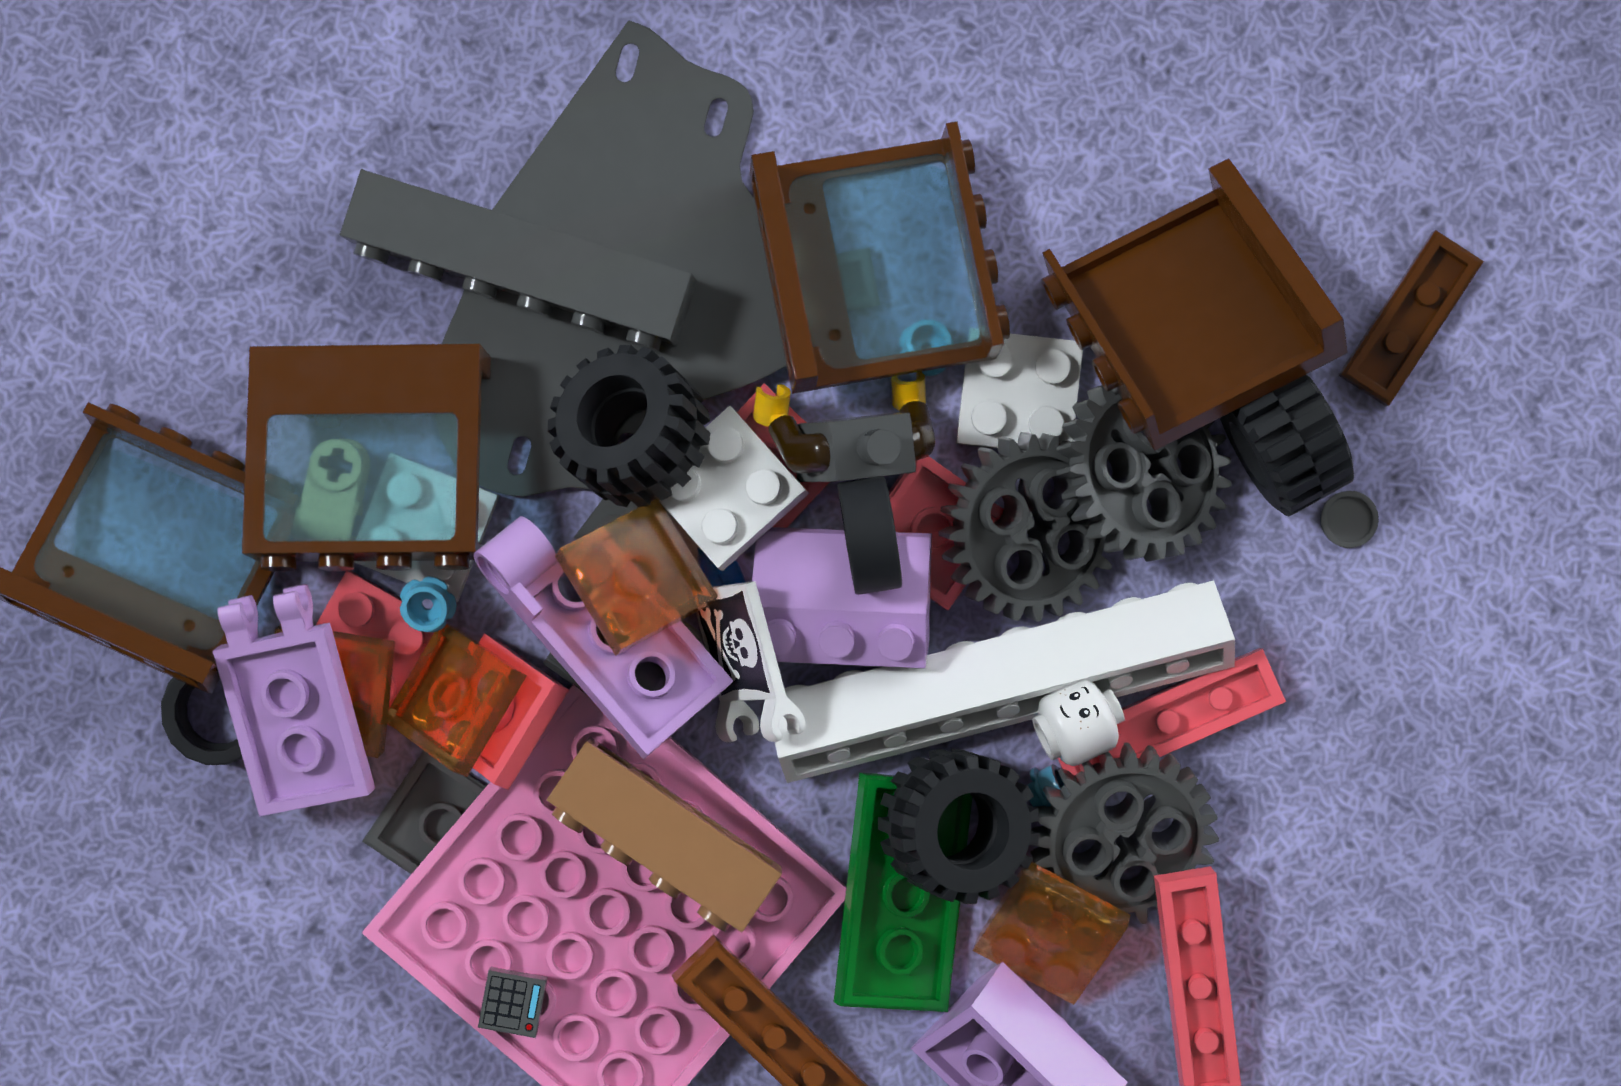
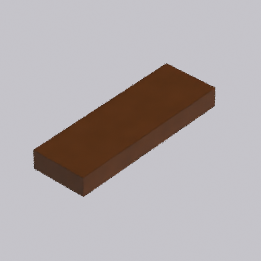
M1437 230L1433 231L1340 371L1339 376L1384 406H1389L1484 261Z

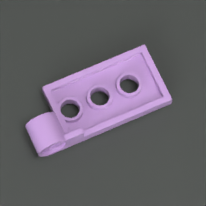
M520 516L474 553L476 564L490 584L643 760L733 682L732 678L601 528L557 562L556 553L545 535L530 520ZM568 574L582 577L589 586V597L581 602L568 601L559 591L558 580ZM605 618H615L621 621L626 627L628 634L626 643L616 647L604 644L597 635V623ZM647 661L658 664L665 673L666 681L664 687L656 691H649L641 687L635 677V669L638 664Z

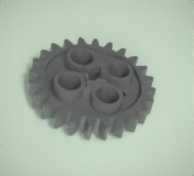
M1102 385L1089 389L1087 391L1089 399L1075 403L1072 406L1079 419L1063 423L1062 429L1073 438L1072 442L1057 446L1056 449L1061 455L1070 458V466L1057 470L1056 474L1059 477L1071 479L1072 487L1061 495L1062 499H1077L1080 504L1071 517L1072 520L1079 521L1089 518L1091 524L1086 537L1091 540L1106 536L1104 551L1111 553L1123 550L1124 559L1128 561L1143 557L1146 562L1165 559V557L1185 554V547L1200 545L1202 543L1200 532L1213 530L1217 526L1209 513L1225 510L1227 506L1216 495L1217 490L1231 487L1232 483L1219 475V467L1231 463V458L1217 455L1216 447L1226 440V436L1224 434L1211 435L1209 427L1214 423L1213 421L1154 451L1144 433L1139 432L1134 435L1128 428L1118 407V402L1123 399L1116 388L1109 392ZM1177 457L1180 460L1182 471L1179 470ZM1107 460L1111 464L1113 470L1112 478L1109 475L1106 467ZM1147 499L1151 504L1152 516L1147 509Z
M1020 432L1018 443L1011 438L999 437V454L992 449L979 448L978 454L982 466L976 467L963 463L961 469L968 482L965 486L951 483L948 486V489L959 499L957 505L942 506L940 510L945 515L954 518L953 526L938 531L939 536L953 540L955 545L943 553L942 558L951 563H961L952 574L951 579L963 585L970 583L965 596L977 602L984 599L983 609L998 615L1003 610V616L1015 621H1019L1023 613L1026 618L1036 622L1041 621L1044 609L1053 615L1062 616L1063 598L1070 603L1080 606L1083 600L1079 587L1085 585L1097 590L1100 586L1092 572L1096 567L1109 570L1112 567L1111 563L1102 556L1106 536L1089 540L1086 537L1091 524L1089 518L1079 521H1073L1071 518L1080 506L1078 500H1063L1061 497L1067 489L1072 487L1071 479L1057 476L1056 471L1070 466V458L1061 455L1056 449L1057 446L1070 443V441L1063 440L1059 444L1058 436L1042 433L1038 440L1036 434ZM1052 477L1054 492L1051 498L1044 502L1042 495L1043 487L1047 480ZM1020 478L1017 492L1015 483ZM1002 497L1004 501L1003 514L993 523L991 519L992 505L996 499ZM1067 532L1070 540L1069 547L1064 554L1059 556L1058 542L1062 535ZM1017 551L1019 554L1018 568L1012 575L1008 576L1006 569L1008 559ZM1043 561H1044L1045 567H1046V571H1045L1044 574H1042L1043 568H1044V567H1043Z
M1124 743L1119 758L1113 759L1108 751L1099 755L1098 763L1092 765L1088 760L1079 764L1081 771L1076 775L1063 768L1058 770L1064 786L1061 790L1049 786L1043 788V792L1051 806L1036 807L1038 808L1040 819L1038 822L1043 826L1031 828L1032 831L1040 833L1039 847L1030 851L1036 867L1041 868L1037 873L1044 887H1052L1050 891L1058 905L1068 901V906L1073 916L1077 918L1089 908V914L1095 925H1100L1108 912L1112 914L1118 927L1124 926L1127 914L1130 912H1135L1141 924H1146L1148 908L1155 906L1158 909L1154 876L1196 869L1197 864H1213L1214 859L1204 846L1219 842L1218 835L1211 826H1208L1218 819L1210 804H1206L1211 797L1202 784L1196 785L1198 778L1189 767L1180 770V763L1171 753L1160 761L1158 753L1150 745L1145 748L1140 758H1137L1131 745ZM1117 792H1127L1125 798L1119 804L1105 806L1106 800L1111 795ZM1153 795L1152 797L1145 799L1146 796ZM1166 818H1174L1172 824L1167 829L1161 832H1152L1154 826L1159 821ZM1087 839L1095 840L1090 849L1080 853L1073 852L1080 842ZM1136 865L1142 866L1140 873L1136 877L1126 880L1121 879L1122 873L1127 868Z

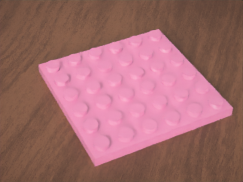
M573 685L509 790L490 782L368 924L362 934L542 1086H687L730 1034L674 981L672 974L714 934L770 989L844 902L846 885L671 736L643 760L590 697ZM589 737L607 747L782 867V875L742 933L731 925L726 932L716 928L697 913L701 906L699 903L684 893H681L678 899L669 896L649 881L653 873L634 859L629 866L622 864L600 847L604 841L603 838L587 827H584L582 832L578 833L565 826L552 815L556 806L546 799ZM490 967L548 977L536 1038L478 1028Z

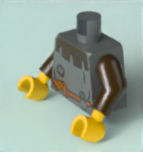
M916 372V380L911 382L901 381L898 379V376L891 377L892 406L900 412L797 424L794 417L788 415L791 391L787 386L777 385L776 396L764 393L761 387L756 389L753 418L758 424L769 427V433L787 467L797 473V480L799 482H835L916 472L915 461L928 457L935 447L934 430L926 405L925 375L922 372Z

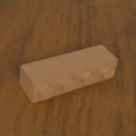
M589 737L546 799L556 806L552 815L558 821L578 833H581L584 827H587L604 839L600 847L607 854L627 866L634 859L653 872L649 878L653 885L675 899H678L680 894L684 893L701 905L697 913L703 919L724 932L731 925L742 933L782 875V867L592 737Z

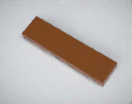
M714 934L672 974L674 981L782 1086H868Z

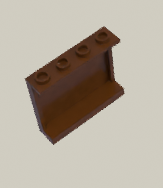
M1229 158L1208 168L1213 191L1063 267H1061L1050 249L1042 252L1049 275L1042 278L1041 281L1050 302L1056 310L1065 306L1071 316L1066 319V322L1076 344L1081 350L1088 347L1092 349L1097 357L1092 360V365L1102 386L1107 392L1116 388L1123 399L1118 402V407L1128 428L1134 435L1143 431L1154 451L1348 353L1343 317Z

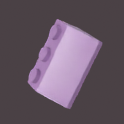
M771 527L756 541L752 581H756L777 662L925 668L930 641L932 533L896 532L902 573V587L856 595L844 530Z
M1003 961L977 979L948 1009V1012H945L911 1047L949 1086H1126L1128 1083L1109 1065L1103 1056L1098 1054L1068 1025L1064 1018L1052 1010Z

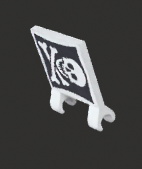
M756 581L699 588L690 591L705 648L733 680L718 695L720 704L715 725L718 737L724 742H734L737 740V735L733 730L736 718L743 722V732L745 735H754L758 732V717L744 700H765L760 719V728L766 740L771 742L782 740V734L779 730V721L782 717L787 721V730L790 734L802 733L806 727L805 718L800 709L786 696Z

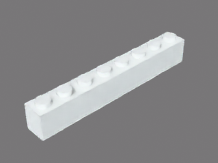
M1214 580L1198 585L1195 583H1184L1160 595L1144 599L1137 597L1126 598L1110 608L1087 614L1083 612L1069 613L1060 617L1056 622L1033 628L1015 627L1007 630L999 637L976 643L971 641L958 642L949 646L945 651L927 655L925 668L884 666L865 672L851 670L839 674L834 680L819 684L789 686L784 688L786 696L802 712L806 727L802 733L792 735L787 730L786 719L784 717L780 719L779 730L782 734V740L775 742L778 759L786 782L790 783L1032 720L1033 717L1039 715V702L1041 698L1080 681H1091L1101 692L1110 689L1116 697L1232 668L1235 667V638Z

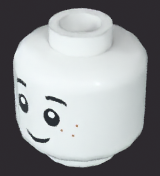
M1084 680L1041 698L1039 702V715L1033 717L1032 721L1039 741L1051 760L1060 758L1065 764L1076 766L1115 748L1119 739L1117 724L1125 721V717L1120 703L1112 690L1108 689L1101 692L1093 682Z

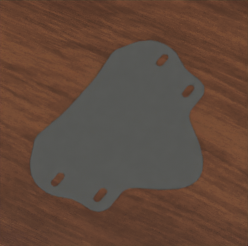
M628 20L492 210L692 273L697 280V284L677 346L661 342L659 351H653L659 357L663 356L700 393L703 399H707L751 384L787 366L755 200L742 182L740 163L754 113L752 98L748 90L738 81L687 61L650 28ZM634 44L639 49V56L633 77L627 82H621L616 77V69L621 51L625 45ZM716 98H722L728 104L725 121L720 134L711 137L704 130L706 118L712 101ZM464 290L442 344H481L491 356L490 379H481L479 485L497 493L520 497L568 487L589 489L559 463L561 459L551 449L550 442L554 437L547 432L548 420L556 417V413L550 409L553 397H561L564 389L560 384L567 375L573 378L579 372L576 365L585 358L590 362L597 359V351L610 348L616 354L620 345H632L638 351L642 347L626 341L628 331L607 325L604 334L572 324L573 313L552 307L550 316H544L516 306L519 296L498 290L495 299H491ZM647 407L633 412L623 420L614 435L612 446L617 445L618 439L622 434L630 433L634 435L645 418ZM436 414L442 442L457 468L458 419L454 414ZM525 436L531 442L526 467L523 473L513 475L508 470V461L513 443L516 438Z

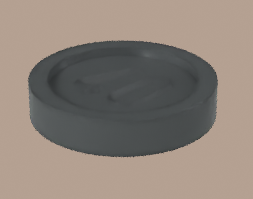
M1342 491L1333 495L1324 504L1320 515L1321 528L1325 536L1335 545L1345 548H1354L1367 543L1374 536L1379 522L1375 504L1369 497L1357 491Z

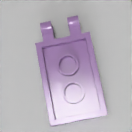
M302 584L284 588L282 594L273 596L275 612L283 631L281 633L258 636V610L252 595L231 599L228 601L229 605L218 607V617L225 633L227 644H222L214 649L213 655L259 817L369 795L375 789L331 624L329 622L313 626V601L308 585Z

